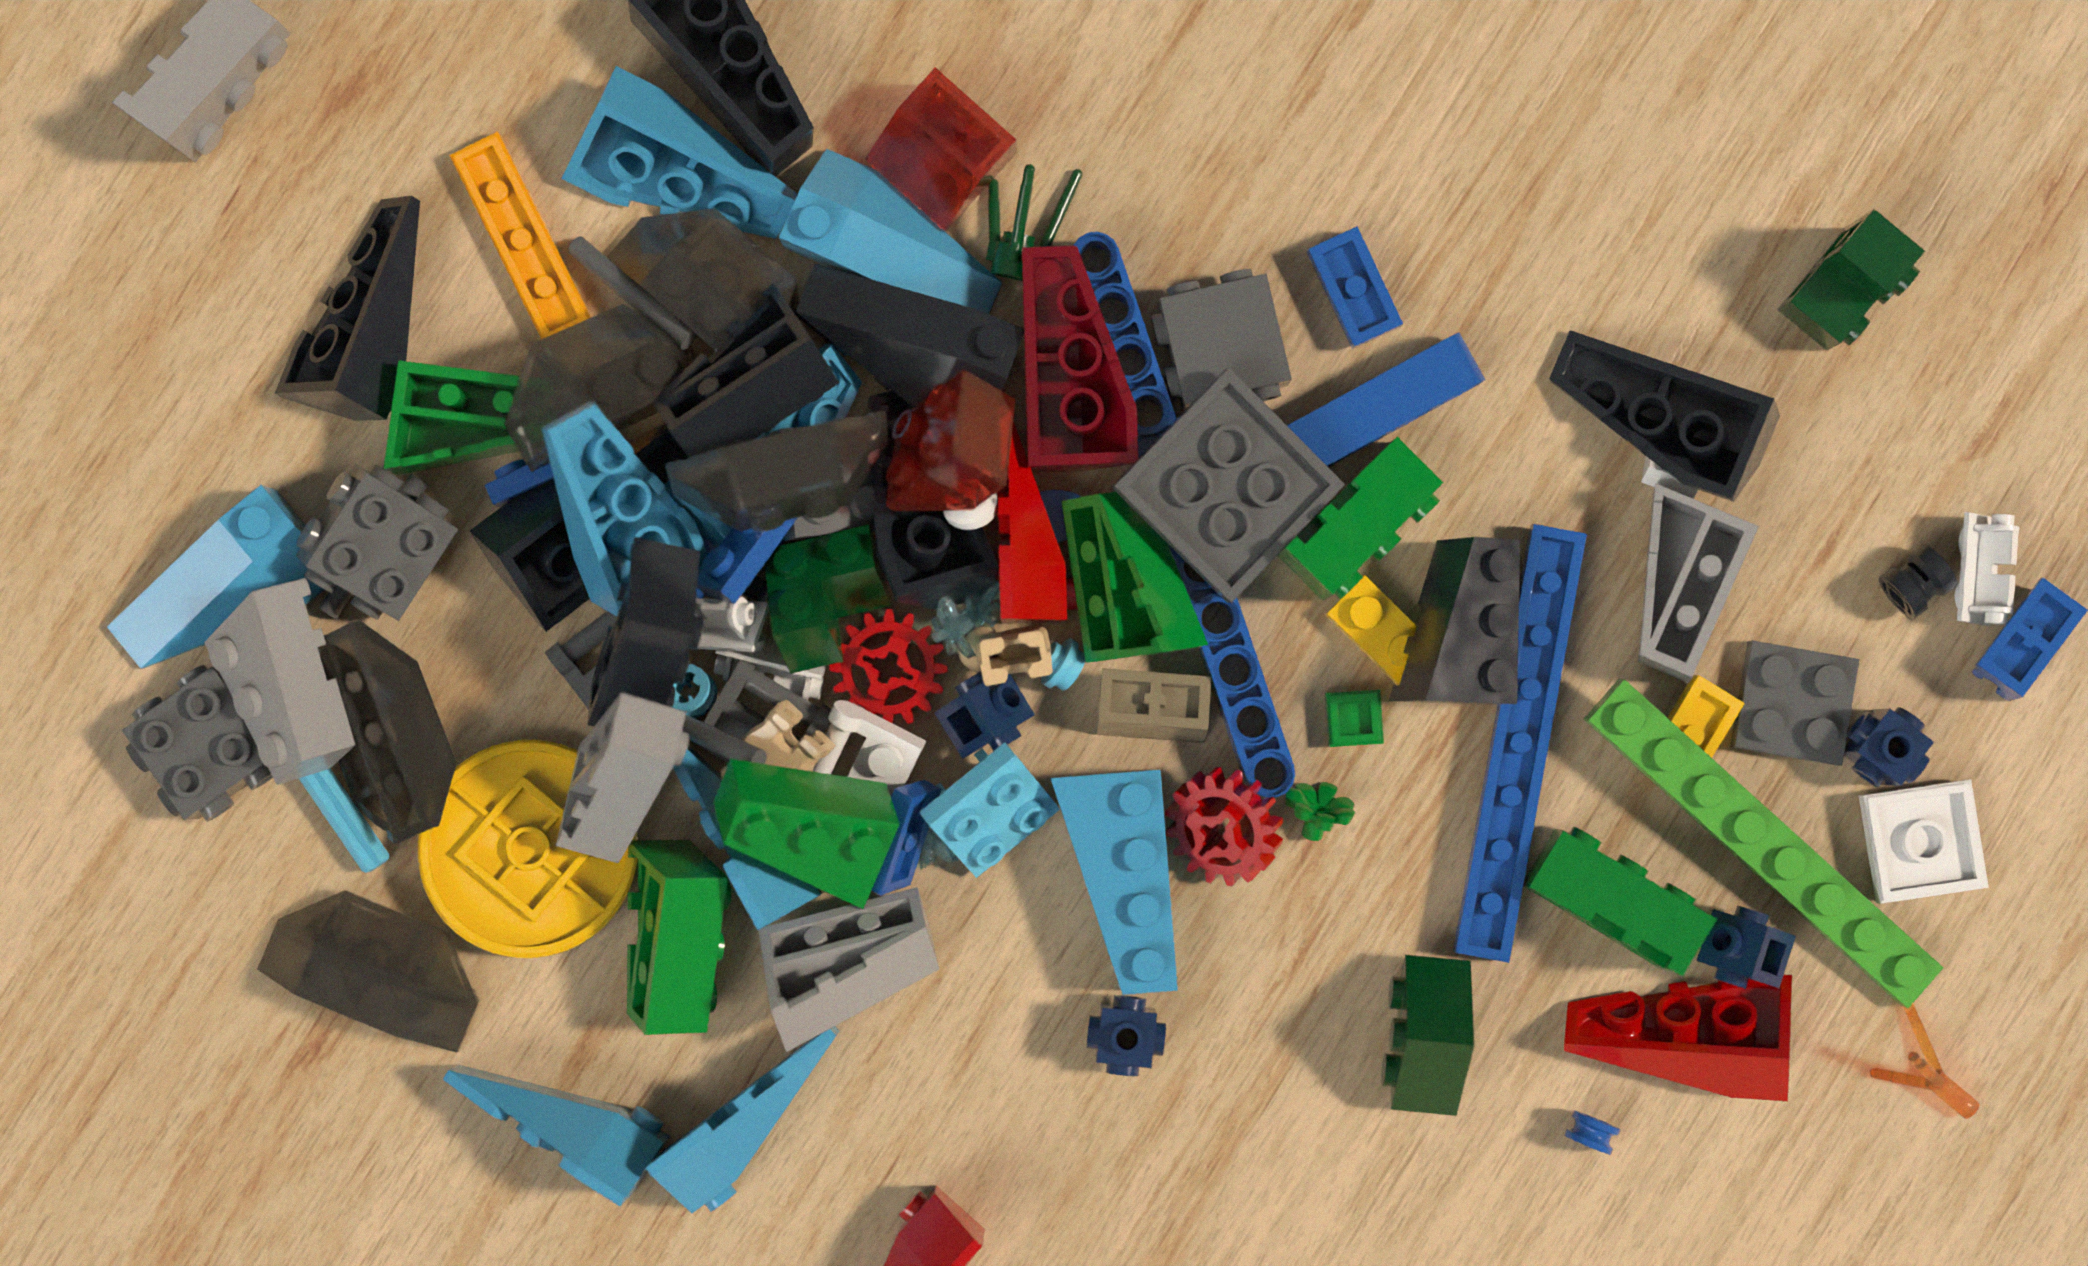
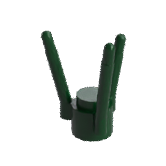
M1028 164L1024 168L1012 232L1004 231L1002 241L999 183L996 179H990L988 182L989 244L985 260L992 261L991 274L1018 281H1023L1022 248L1034 247L1036 239L1033 236L1024 234L1035 174V167L1032 164ZM1075 169L1072 172L1037 247H1049L1052 245L1083 173L1080 169Z

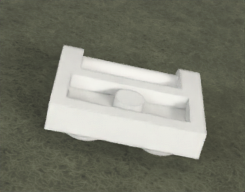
M837 700L828 715L831 724L826 733V736L836 747L829 755L817 761L813 772L831 774L850 733L857 732L866 737L848 777L887 783L891 795L895 788L906 784L926 740L851 702Z

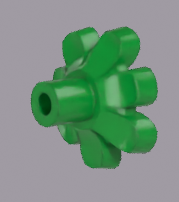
M1322 782L1319 785L1318 792H1315L1311 785L1298 783L1295 785V788H1290L1285 793L1286 806L1294 808V816L1304 821L1301 832L1304 838L1311 841H1319L1322 839L1324 831H1331L1334 824L1348 825L1355 815L1353 810L1354 802L1347 797L1335 798L1338 788L1334 784Z

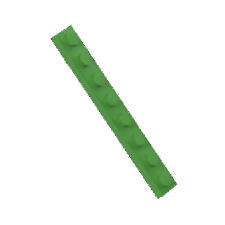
M1619 678L1583 719L1900 1006L1909 1008L1942 971L1944 967L1625 679Z

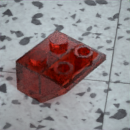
M935 67L898 107L866 156L865 161L946 232L1017 154V139Z
M963 369L945 384L937 385L929 396L912 410H905L896 420L892 431L895 443L892 462L886 474V479L889 482L886 507L894 511L973 510L1004 488L1007 482L1016 399Z

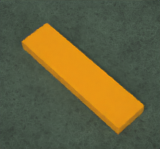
M497 131L449 155L544 346L550 349L595 326L596 324L499 132Z

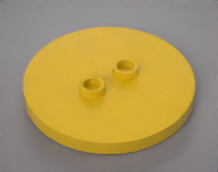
M516 740L494 745L477 752L454 768L442 781L430 799L422 818L418 838V864L423 886L430 902L444 922L454 932L473 945L495 954L514 958H541L560 954L580 946L603 930L615 917L628 897V892H630L638 866L637 858H628V848L620 862L615 863L556 846L577 750L562 744L542 740ZM638 831L635 833L632 840H639Z

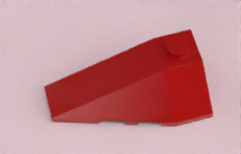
M996 403L1002 624L1067 622V610H1078L1073 578H1066V564L1031 468L1028 467V460L1008 404Z
M1783 975L1780 988L1749 979L1746 989L1718 980L1716 983L1688 987L1687 982L1682 981L1668 984L1667 992L1640 996L1633 991L1568 1002L1564 1051L1730 1098L1788 1102L1792 975Z
M938 1186L928 1196L919 1190L898 1214L904 1222L897 1232L883 1266H966L983 1247L985 1229Z

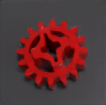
M886 609L884 621L877 623L870 613L864 614L866 628L859 631L850 624L845 628L852 640L848 645L841 643L844 655L843 662L829 665L830 671L843 675V681L833 687L834 693L849 692L851 698L848 702L857 706L861 705L865 710L875 715L877 713L882 714L883 719L894 723L896 714H901L903 719L908 724L914 722L912 709L919 706L921 709L930 712L933 708L926 699L929 692L943 694L945 690L938 683L934 682L935 675L948 672V666L935 663L934 658L943 652L945 648L942 643L929 646L926 640L931 636L933 629L927 625L918 632L914 630L915 615L911 613L907 614L902 623L895 622V615L892 609ZM893 632L887 645L874 650L861 646L874 635ZM912 640L923 653L926 666L925 673L913 668L907 654ZM891 653L897 654V665L904 669L905 673L912 675L913 679L891 677L887 684L880 682L882 673L875 669V665L866 662L865 659L869 657L874 660H888ZM853 664L864 668L870 681L866 697L855 683ZM907 686L917 691L915 695L903 703L885 705L890 693Z
M1215 767L1207 776L1201 771L1195 773L1174 792L1172 797L1175 801L1165 810V815L1174 820L1165 830L1166 836L1178 838L1180 842L1172 851L1174 856L1187 854L1191 859L1188 863L1187 871L1192 873L1199 867L1205 869V879L1210 884L1219 874L1223 875L1227 887L1233 886L1241 877L1247 883L1251 882L1261 870L1265 871L1276 858L1274 852L1283 843V838L1274 833L1284 823L1283 817L1270 815L1268 811L1276 802L1275 798L1266 797L1261 799L1257 793L1262 783L1256 780L1249 786L1242 783V771L1238 769L1228 779H1225L1221 767ZM1228 818L1229 823L1225 827L1226 831L1219 835V831L1223 827L1222 822Z

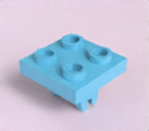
M1005 742L990 755L983 748L977 751L974 756L980 763L947 790L941 783H938L936 786L942 789L940 796L919 812L934 832L976 878L989 867L997 864L1006 853L1032 832L1041 828L1050 817L1060 810L1049 794Z

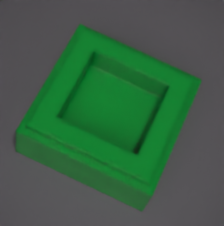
M1380 690L1324 693L1328 747L1384 744Z

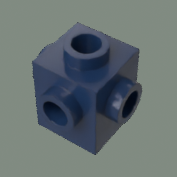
M981 671L954 687L959 697L934 712L962 759L987 744L995 751L1004 742L1008 745L1022 736L1017 726L1035 715L1011 674H1008L1005 683L986 686L983 682Z
M1897 707L1895 711L1890 708L1873 709L1871 712H1864L1850 728L1847 734L1850 740L1845 746L1844 756L1855 763L1852 770L1871 785L1878 788L1881 784L1902 786L1905 781L1912 783L1924 771L1930 760L1925 754L1934 741L1921 732L1925 727L1924 723L1901 707ZM1892 738L1901 744L1893 755L1888 751V743Z
M1737 905L1735 914L1732 915L1713 909L1711 916L1717 920L1702 943L1696 961L1716 967L1715 979L1745 989L1749 979L1780 988L1796 936L1767 926L1769 915Z
M1114 995L1113 1004L1101 1002L1100 1016H1089L1086 1048L1096 1049V1063L1107 1064L1106 1073L1121 1076H1139V1067L1152 1069L1153 1055L1163 1056L1166 1023L1156 1022V1009L1146 1007L1145 998ZM1124 1028H1131L1138 1035L1136 1044L1130 1048H1123L1116 1041L1118 1032Z

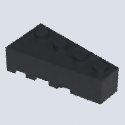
M628 0L631 22L747 153L767 171L777 177L813 147L814 127L782 66L778 64L762 27L755 20L745 0Z

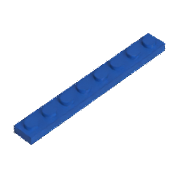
M1537 524L1530 525L1519 584L1517 704L1497 705L1453 952L1510 962L1587 537L1585 533Z

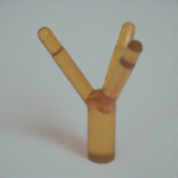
M1914 1004L1909 1008L1904 1007L1911 1028L1925 1057L1923 1059L1917 1052L1912 1051L1908 1054V1059L1925 1077L1881 1068H1872L1870 1070L1871 1077L1931 1090L1964 1119H1969L1979 1109V1102L1944 1073Z

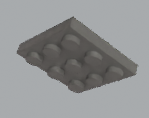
M1227 368L1111 487L1227 603H1232L1345 484L1230 368Z

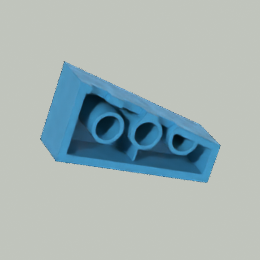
M1161 770L1051 778L1122 994L1178 991Z

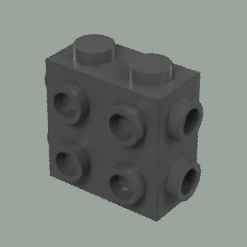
M1251 269L1237 270L1220 276L1221 284L1201 289L1199 281L1181 283L1167 289L1168 296L1160 298L1158 304L1159 313L1151 315V322L1157 346L1167 345L1172 366L1163 368L1170 399L1180 398L1182 410H1186L1227 368H1230L1263 402L1281 397L1280 388L1289 385L1292 378L1267 273L1253 276Z
M355 464L349 474L345 471L342 472L331 485L327 494V500L330 503L319 520L312 518L303 528L297 540V546L300 549L296 557L308 568L304 576L316 585L331 593L338 585L355 595L350 603L372 618L379 620L384 612L399 621L458 529L445 519L449 509L422 492L415 501L399 491L404 482L376 464L371 472Z
M201 665L182 676L176 683L180 689L163 701L158 696L138 707L132 713L135 721L125 727L122 732L130 742L126 746V750L132 761L143 772L150 770L161 786L157 790V794L166 809L175 817L181 815L184 820L200 819L203 817L206 822H209L234 805L233 800L230 798L232 795L246 785L251 790H254L267 783L273 776L269 768L261 761L258 747L246 723L237 714L233 698L219 671L214 667L207 669L205 665Z

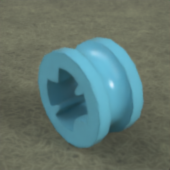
M688 664L683 684L674 683L673 685L675 687V697L672 708L684 711L686 715L693 718L705 715L711 710L717 700L718 690L715 681L701 668L693 664ZM691 681H693V683L700 687V690L695 698L688 695L689 702H687L680 693L685 685L692 687Z

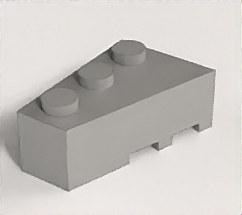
M208 0L180 30L181 35L186 38L167 60L157 54L146 66L147 70L153 75L133 96L123 90L112 103L194 162H197L202 154L207 155L212 152L223 136L224 130L222 126L233 111L238 112L249 103L255 92V81L266 67L271 68L279 62L287 48L285 40L291 34L278 20L250 0Z
M1655 484L1652 497L1638 662L1689 683L1759 526L1664 486Z
M307 578L252 591L204 642L209 651L212 665L219 671L233 698L237 714L246 723L258 747L259 757L263 764L269 768L277 785L330 769L355 746L336 678L326 679L317 648L326 645L322 629L312 630L303 597L311 595Z
M623 693L618 696L579 745L556 846L615 863L620 862L674 765L679 766L684 759L689 742V734L682 732L686 712Z
M918 887L867 900L864 909L851 904L766 926L758 930L770 1010L786 1052L939 970L931 928Z

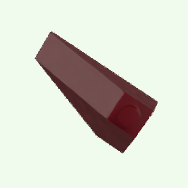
M1077 245L1022 248L1028 467L1031 468L1033 473L1089 471L1133 464L1139 458L1137 407Z

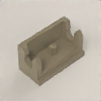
M1102 668L1096 735L1204 743L1209 724L1211 677Z

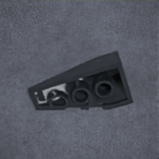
M414 196L381 199L348 253V262L352 266L350 271L337 284L335 289L329 286L320 300L328 308L313 333L311 334L303 329L296 340L276 388V395L354 421L387 420L392 410L398 360L406 361L420 200Z
M1571 330L1568 332L1549 378L1551 383L1681 484L1732 502L1735 501L1760 466L1780 418L1775 399Z
M892 390L869 396L868 411L876 555L896 602L940 611L989 596L999 570V564L983 528L980 527L972 530L959 529L951 525L944 516L942 507L944 496L949 486L961 477L940 429L920 418L913 412L914 408Z

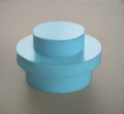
M1068 638L1062 644L1058 642L1051 644L1053 672L1051 675L1042 676L1041 684L1049 689L1056 686L1065 691L1074 683L1086 662L1084 652L1078 649V642Z

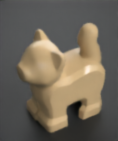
M985 621L982 626L973 629L958 648L962 664L976 673L981 671L983 682L986 686L1005 683L1008 674L1027 672L1030 678L1051 675L1053 672L1049 635L1047 629L1041 625L996 632L992 623Z
M788 700L779 702L768 713L764 722L751 728L742 739L766 752L767 759L765 764L813 771L817 761L829 755L836 747L824 733L817 730L811 736L805 735L800 741L797 740L792 734V728L803 718V714ZM727 766L721 769V778H723Z

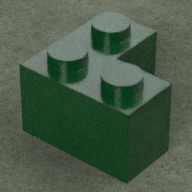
M1873 209L1844 228L1777 310L1824 349L1829 350L1841 344L1842 341L1849 346L1869 325L1870 320L1864 315L1876 301H1879L1882 305L1885 304L1894 294L1896 296L1901 295L1916 279L1920 270L1914 264L1923 255L1925 250Z
M869 524L778 546L765 562L772 634L790 674L843 662L838 618L890 606L887 578L876 555V541Z
M1405 955L1401 976H1392L1390 980L1388 1005L1389 1009H1398V1018H1392L1389 1049L1394 1052L1393 1054H1384L1381 1084L1384 1087H1391V1110L1457 1116L1475 1046L1471 961Z

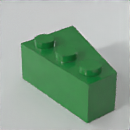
M398 360L383 469L395 475H402L545 447L546 442L542 428L569 413L572 389L562 381Z
M1397 436L1277 556L1322 601L1333 594L1341 600L1363 578L1357 570L1372 555L1380 561L1402 539L1396 531L1409 517L1418 523L1440 502L1433 493L1443 482Z
M1117 492L1100 493L1061 501L1086 663L1208 645L1168 543Z
M737 759L729 760L713 802L724 845L861 909H864L899 827V821L887 783Z
M1573 826L1568 834L1563 830L1554 829L1526 875L1523 886L1659 969L1683 977L1717 919L1694 906L1693 903L1696 899L1669 883H1666L1665 887L1662 888L1645 878L1649 871L1633 860L1620 854L1615 861L1601 853L1598 849L1602 842L1583 830Z
M631 840L628 846V858H637L639 860L638 892H628V910H638L637 944H627V1015L644 1035L707 1033L709 1015L715 1011L717 1005V988L714 979L716 964L721 961L724 954V937L721 927L724 910H727L731 903L730 882L728 877L690 840Z

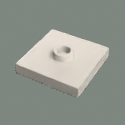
M1970 779L1859 795L1876 903L1882 904L1989 888L1972 781Z

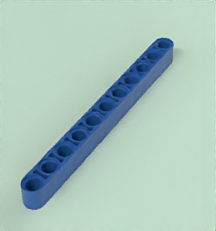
M1089 232L1079 237L1074 244L1077 245L1080 255L1090 248H1098L1106 252L1110 258L1109 266L1102 272L1093 273L1086 270L1098 304L1106 299L1113 298L1121 301L1127 309L1128 315L1123 321L1118 324L1106 323L1116 353L1131 349L1140 353L1144 359L1145 367L1140 373L1131 376L1125 375L1135 404L1142 400H1150L1156 403L1162 412V419L1158 424L1152 427H1144L1138 424V454L1140 457L1176 420V416L1119 248L1114 239L1107 234ZM1169 545L1208 642L1207 646H1200L1199 650L1207 674L1211 677V686L1239 769L1242 771L1243 780L1246 786L1256 781L1254 770L1258 762L1264 758H1273L1283 768L1282 781L1273 789L1260 787L1257 794L1265 798L1280 797L1288 792L1293 785L1295 768L1238 598L1232 603H1227L1206 581L1196 582L1191 580L1184 571L1185 560ZM1220 604L1229 611L1231 623L1226 632L1215 634L1205 629L1202 624L1201 615L1206 606ZM1225 656H1240L1248 665L1247 679L1241 685H1229L1222 680L1219 674V666ZM1246 706L1257 707L1265 716V728L1260 735L1254 738L1243 735L1237 727L1238 713Z

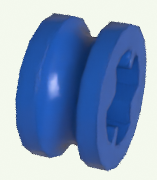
M1574 1110L1572 1117L1575 1119V1126L1572 1129H1567L1564 1136L1587 1147L1611 1155L1613 1148L1610 1146V1139L1615 1135L1618 1136L1621 1129Z

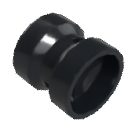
M1921 544L1908 554V562L1902 567H1892L1879 577L1880 586L1886 596L1901 613L1910 619H1915L1928 609V601L1933 597L1945 596L1958 585L1956 576L1950 566L1933 548L1926 544Z

